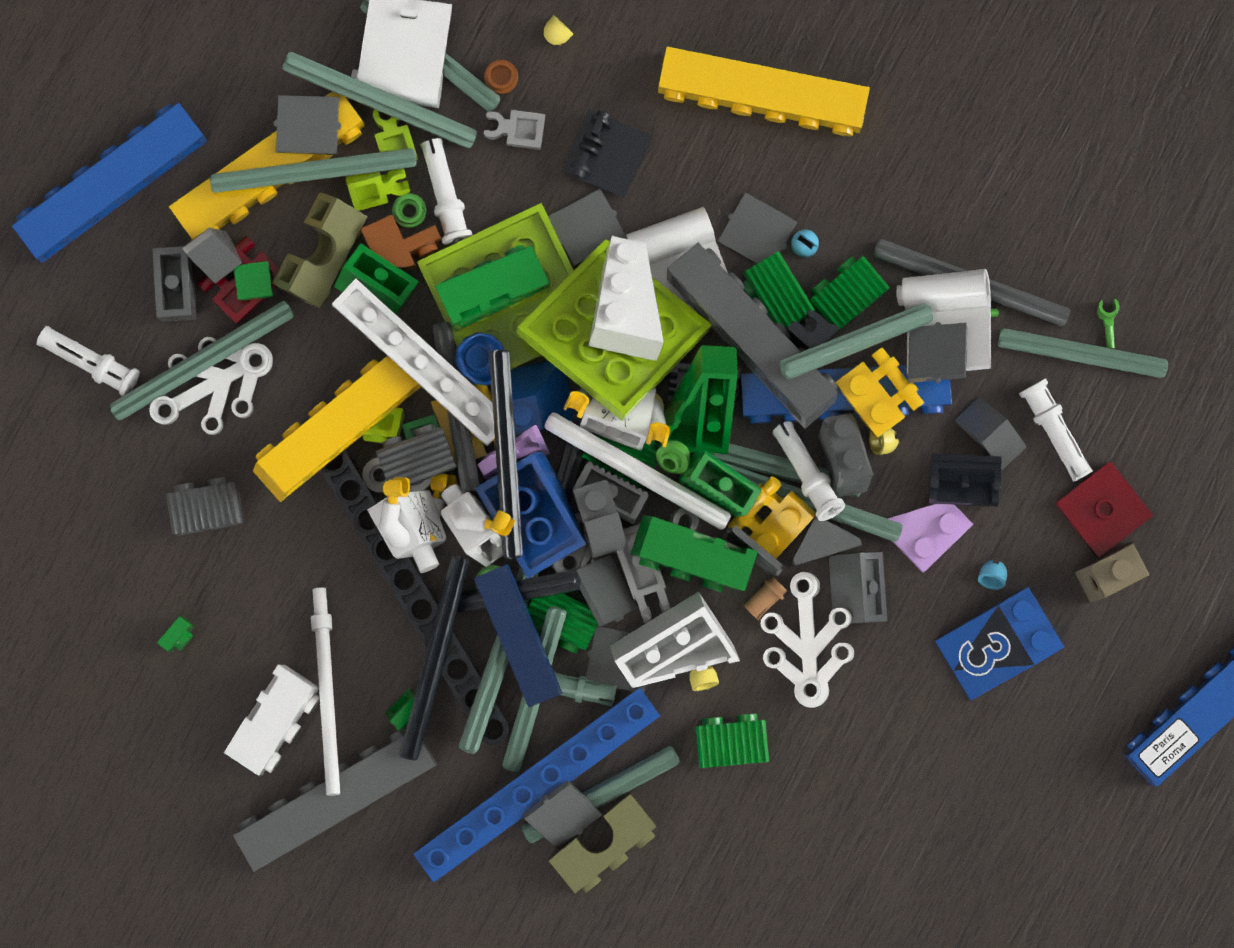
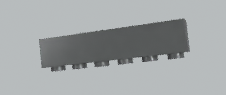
M699 242L667 267V280L699 315L712 324L711 328L729 347H736L737 356L805 429L836 403L838 392L836 391L837 385L827 373L821 374L817 369L790 380L782 376L779 366L780 361L806 350L802 347L797 349L789 340L791 336L786 328L779 322L774 324L766 315L768 313L767 309L756 297L751 299L743 291L744 285L741 280L732 272L728 275L720 266L721 260L712 249L707 248L705 250Z
M406 727L389 736L392 742L379 750L377 744L358 754L361 761L349 767L347 762L338 766L340 795L327 796L325 782L319 785L317 780H314L298 789L300 797L291 802L285 797L269 806L270 814L259 820L254 815L238 824L240 832L234 834L233 837L253 872L437 766L438 764L425 741L423 740L417 760L412 761L400 757V750Z

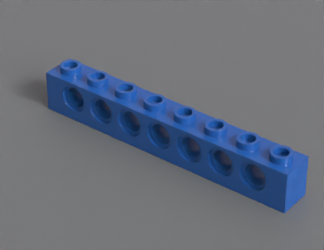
M641 688L637 689L413 855L433 882L437 881L523 818L522 815L540 802L543 795H549L567 780L572 782L659 718L660 714Z

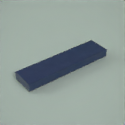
M503 565L474 578L528 708L562 694L563 692L509 565Z

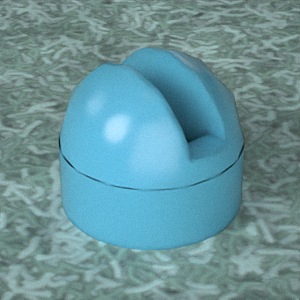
M807 229L796 232L791 241L792 251L801 258L813 256L819 247L817 235ZM800 235L814 245L812 249L797 240Z
M993 560L985 562L980 569L978 582L983 587L992 590H999L1005 587L1007 580L1005 565L1002 562H999V565L993 563Z

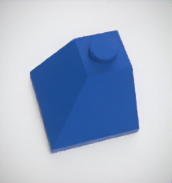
M550 361L518 367L510 371L515 438L534 425H537L540 433L550 432L544 426L552 412L572 421L574 409H563L570 395L567 375Z

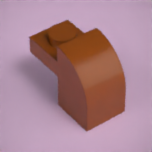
M389 215L361 228L370 250L404 272L417 269L412 256L416 254L419 255V258L428 256L438 250L437 245L442 243L435 225L403 239L393 215Z

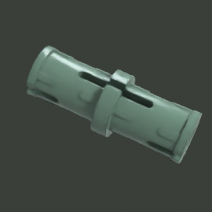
M555 673L563 692L560 695L574 698L575 702L582 703L583 700L613 707L617 685L588 680L587 676L580 675L579 678Z

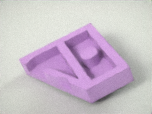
M537 425L532 426L515 438L516 462L536 452L543 451L545 456L550 454ZM496 450L487 454L483 461L478 463L486 481L497 475Z
M933 504L888 518L903 525L899 540L892 542L922 573L973 525L955 505Z

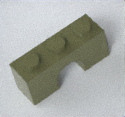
M320 192L304 223L311 226L317 232L318 246L316 251L306 259L288 253L272 284L301 301L320 308L323 301L329 296L331 286L339 270L345 265L351 247L361 235V228H363L368 216L338 198Z
M631 793L603 815L612 827L614 835L611 844L602 851L588 850L576 837L549 859L551 865L574 893H577L580 889L584 893L590 891L601 881L598 875L603 870L609 867L614 871L628 859L625 852L634 845L641 849L655 837L652 830L657 827Z

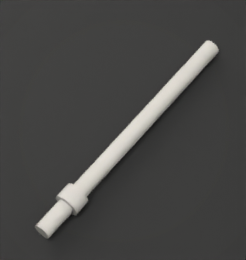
M326 588L312 589L314 615L311 616V628L316 636L326 795L334 796L340 795L329 636V631L332 630V615L328 614Z

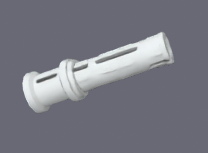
M441 138L432 139L435 154L432 153L429 140L421 143L420 146L423 150L438 204L435 206L434 213L436 217H439L443 228L444 237H442V243L450 245L472 236V231L467 230L463 216L465 206L456 197L442 145L443 142Z
M46 326L41 331L37 339L38 346H42L66 361L91 373L95 382L98 384L104 382L120 391V396L131 392L137 383L140 371L136 368L130 370L114 361V356L110 354L101 356L78 342L56 332L49 326ZM61 345H63L64 347H66V348H68V349H70V350L76 352L77 354L81 355L82 358L79 357L78 355H76V354H74V353L68 351L67 349L61 347Z
M1045 378L1021 391L1019 395L1021 398H1026L1035 415L1033 418L1034 422L1038 423V425L1042 424L1074 482L1088 475L1093 470L1085 460L1074 437L1067 428L1061 416V413H1063L1061 409L1063 408L1060 404L1055 403L1046 387L1048 381Z
M791 421L784 422L785 430L782 429L781 425H778L772 433L777 438L803 483L801 491L805 497L810 498L817 510L816 517L819 521H825L838 515L845 508V503L842 499L837 498L830 486L831 479L825 473H820L794 429L793 423Z

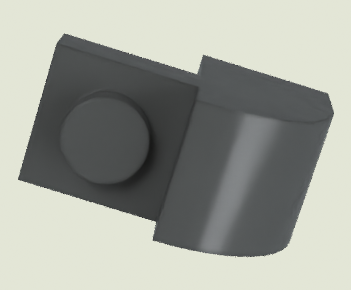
M607 479L573 489L583 522L582 528L592 559L626 549L622 524L616 511Z

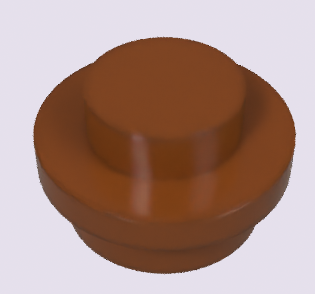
M507 60L493 61L485 70V84L496 94H507L518 83V71Z

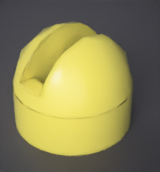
M554 15L544 27V37L547 42L553 45H561L573 35V32Z
M890 428L877 439L870 431L869 445L872 452L876 455L893 452L899 443V440L895 439L896 431Z
M711 665L707 666L708 669L697 672L695 669L690 671V683L693 691L706 690L719 684L717 673Z

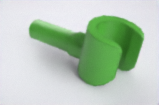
M1114 299L1112 303L1113 312L1107 313L1103 310V301L1101 300L1097 307V315L1104 322L1106 348H1115L1113 326L1114 318L1119 311L1120 305Z

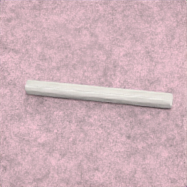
M552 412L545 422L544 427L546 430L716 528L723 530L730 520L731 514L559 414Z

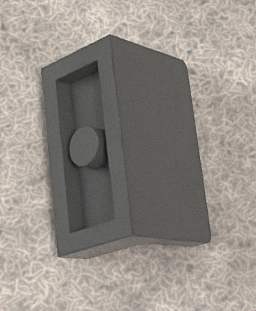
M883 552L830 556L829 570L832 610L835 608L847 609L852 616L850 624L887 621ZM840 611L835 615V622L838 625L844 624L846 615Z

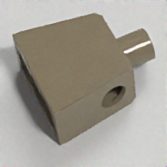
M1133 542L1074 572L1090 603L1106 598L1149 576V572ZM1092 578L1095 580L1097 587L1094 585Z

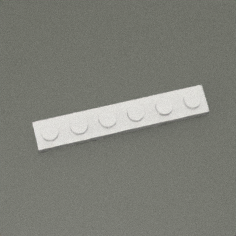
M355 279L332 303V306L479 440L488 446L495 438L492 402L363 284Z

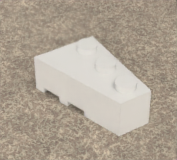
M612 236L605 255L588 346L657 361L664 341L646 243Z
M699 592L610 645L615 663L632 688L675 678V674L695 669L697 672L708 669L707 666L726 661L729 663L740 661L733 643Z
M277 665L273 672L275 676L266 690L261 691L256 699L258 702L248 717H245L224 751L226 755L258 776L263 775L265 771L271 773L282 757L277 752L285 741L290 744L301 728L297 724L298 720L304 712L309 715L320 700V697L316 695L319 687L286 665Z

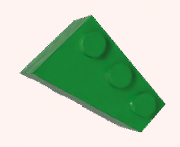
M523 244L513 247L504 253L505 257L493 262L492 259L486 260L474 266L473 270L467 273L454 275L435 285L456 332L550 288L549 281L532 246L524 248Z
M701 345L664 412L666 425L670 428L667 442L679 441L688 448L689 452H703L706 450L709 453L728 454L737 383L736 347Z
M643 515L630 555L640 558L638 565L656 571L659 570L660 565L672 569L670 576L690 582L693 576L703 580L702 587L721 593L723 587L745 591L758 551L741 548L729 544L725 540L712 538L695 532V530L653 516Z

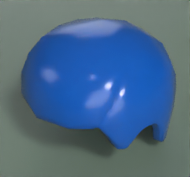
M480 332L465 337L458 345L455 353L457 371L471 384L479 386L491 384L489 353L492 350H504L502 343L492 334Z

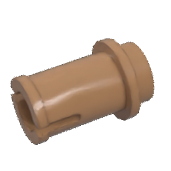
M773 576L769 580L765 579V584L743 604L758 621L779 599H785L783 595L787 590Z

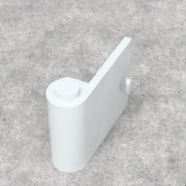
M369 0L359 69H353L351 77L416 105L439 108L443 84L442 71L452 4L424 0ZM401 16H403V17H411V18H416V19L402 18Z
M704 206L626 234L628 240L646 243L651 275L686 304L688 302L667 280V267L699 242L705 250L707 248L712 249L721 260L720 266L727 272Z
M987 269L903 278L902 285H897L899 306L904 305L905 310L923 303L931 307L933 321L923 326H932L936 322H940L941 325L966 323V371L991 369V293ZM909 331L907 332V376L909 356Z

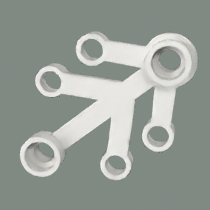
M212 337L203 338L199 342L198 350L203 349L205 343L215 342L216 340ZM252 343L225 358L237 362L225 370L211 366L196 375L207 380L172 399L161 396L153 400L150 405L152 419L162 425L171 424L178 418L179 411L213 393L208 413L201 421V427L207 434H219L223 429L221 417L231 382L243 375L239 397L232 402L231 409L239 418L249 417L253 412L251 400L259 377L266 375L273 365V356L270 350L259 343ZM183 354L172 355L168 361V367H173L176 359L182 358L185 360L187 357ZM253 355H260L262 357L260 366H251L250 359ZM241 401L247 402L249 406L248 411L244 414H240L236 410L237 404ZM164 405H169L172 410L170 416L166 418L161 417L160 408ZM211 418H216L218 420V427L213 431L208 430L206 427L207 421Z
M801 572L796 574L790 583L792 594L798 598L801 638L783 623L782 617L777 613L765 614L761 619V627L767 633H774L802 658L803 672L786 660L785 652L778 647L767 649L763 655V660L768 667L777 668L795 684L794 694L800 704L813 708L822 705L827 700L829 680L844 663L850 662L854 657V649L850 644L837 643L832 648L830 660L818 671L817 657L841 629L850 625L852 616L845 608L833 609L829 615V622L815 637L813 598L819 593L820 582L814 574ZM803 579L809 583V589L805 593L798 589V583ZM840 611L846 615V621L842 625H838L835 622V615ZM772 616L778 621L777 627L773 630L767 627V620ZM842 646L846 647L849 652L848 657L844 660L840 659L837 655L838 649ZM773 651L778 652L780 655V661L777 664H772L769 660V655ZM810 683L814 684L817 688V692L813 697L808 696L805 691L806 686Z

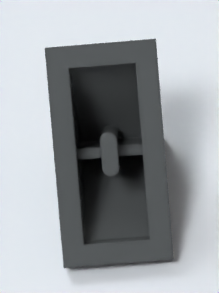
M208 228L182 248L186 255L214 283H217L242 263L230 236L223 230Z
M978 397L954 420L987 456H1001V471L1027 447L1008 419L981 397Z
M815 516L792 558L793 567L862 545L861 540L826 520L819 521Z

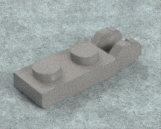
M640 524L623 529L626 549L617 551L632 597L636 599L644 624L652 620V614L646 605L645 595L657 592L662 613L671 608L664 591L666 585L660 568L656 571L638 565L640 558L630 555Z

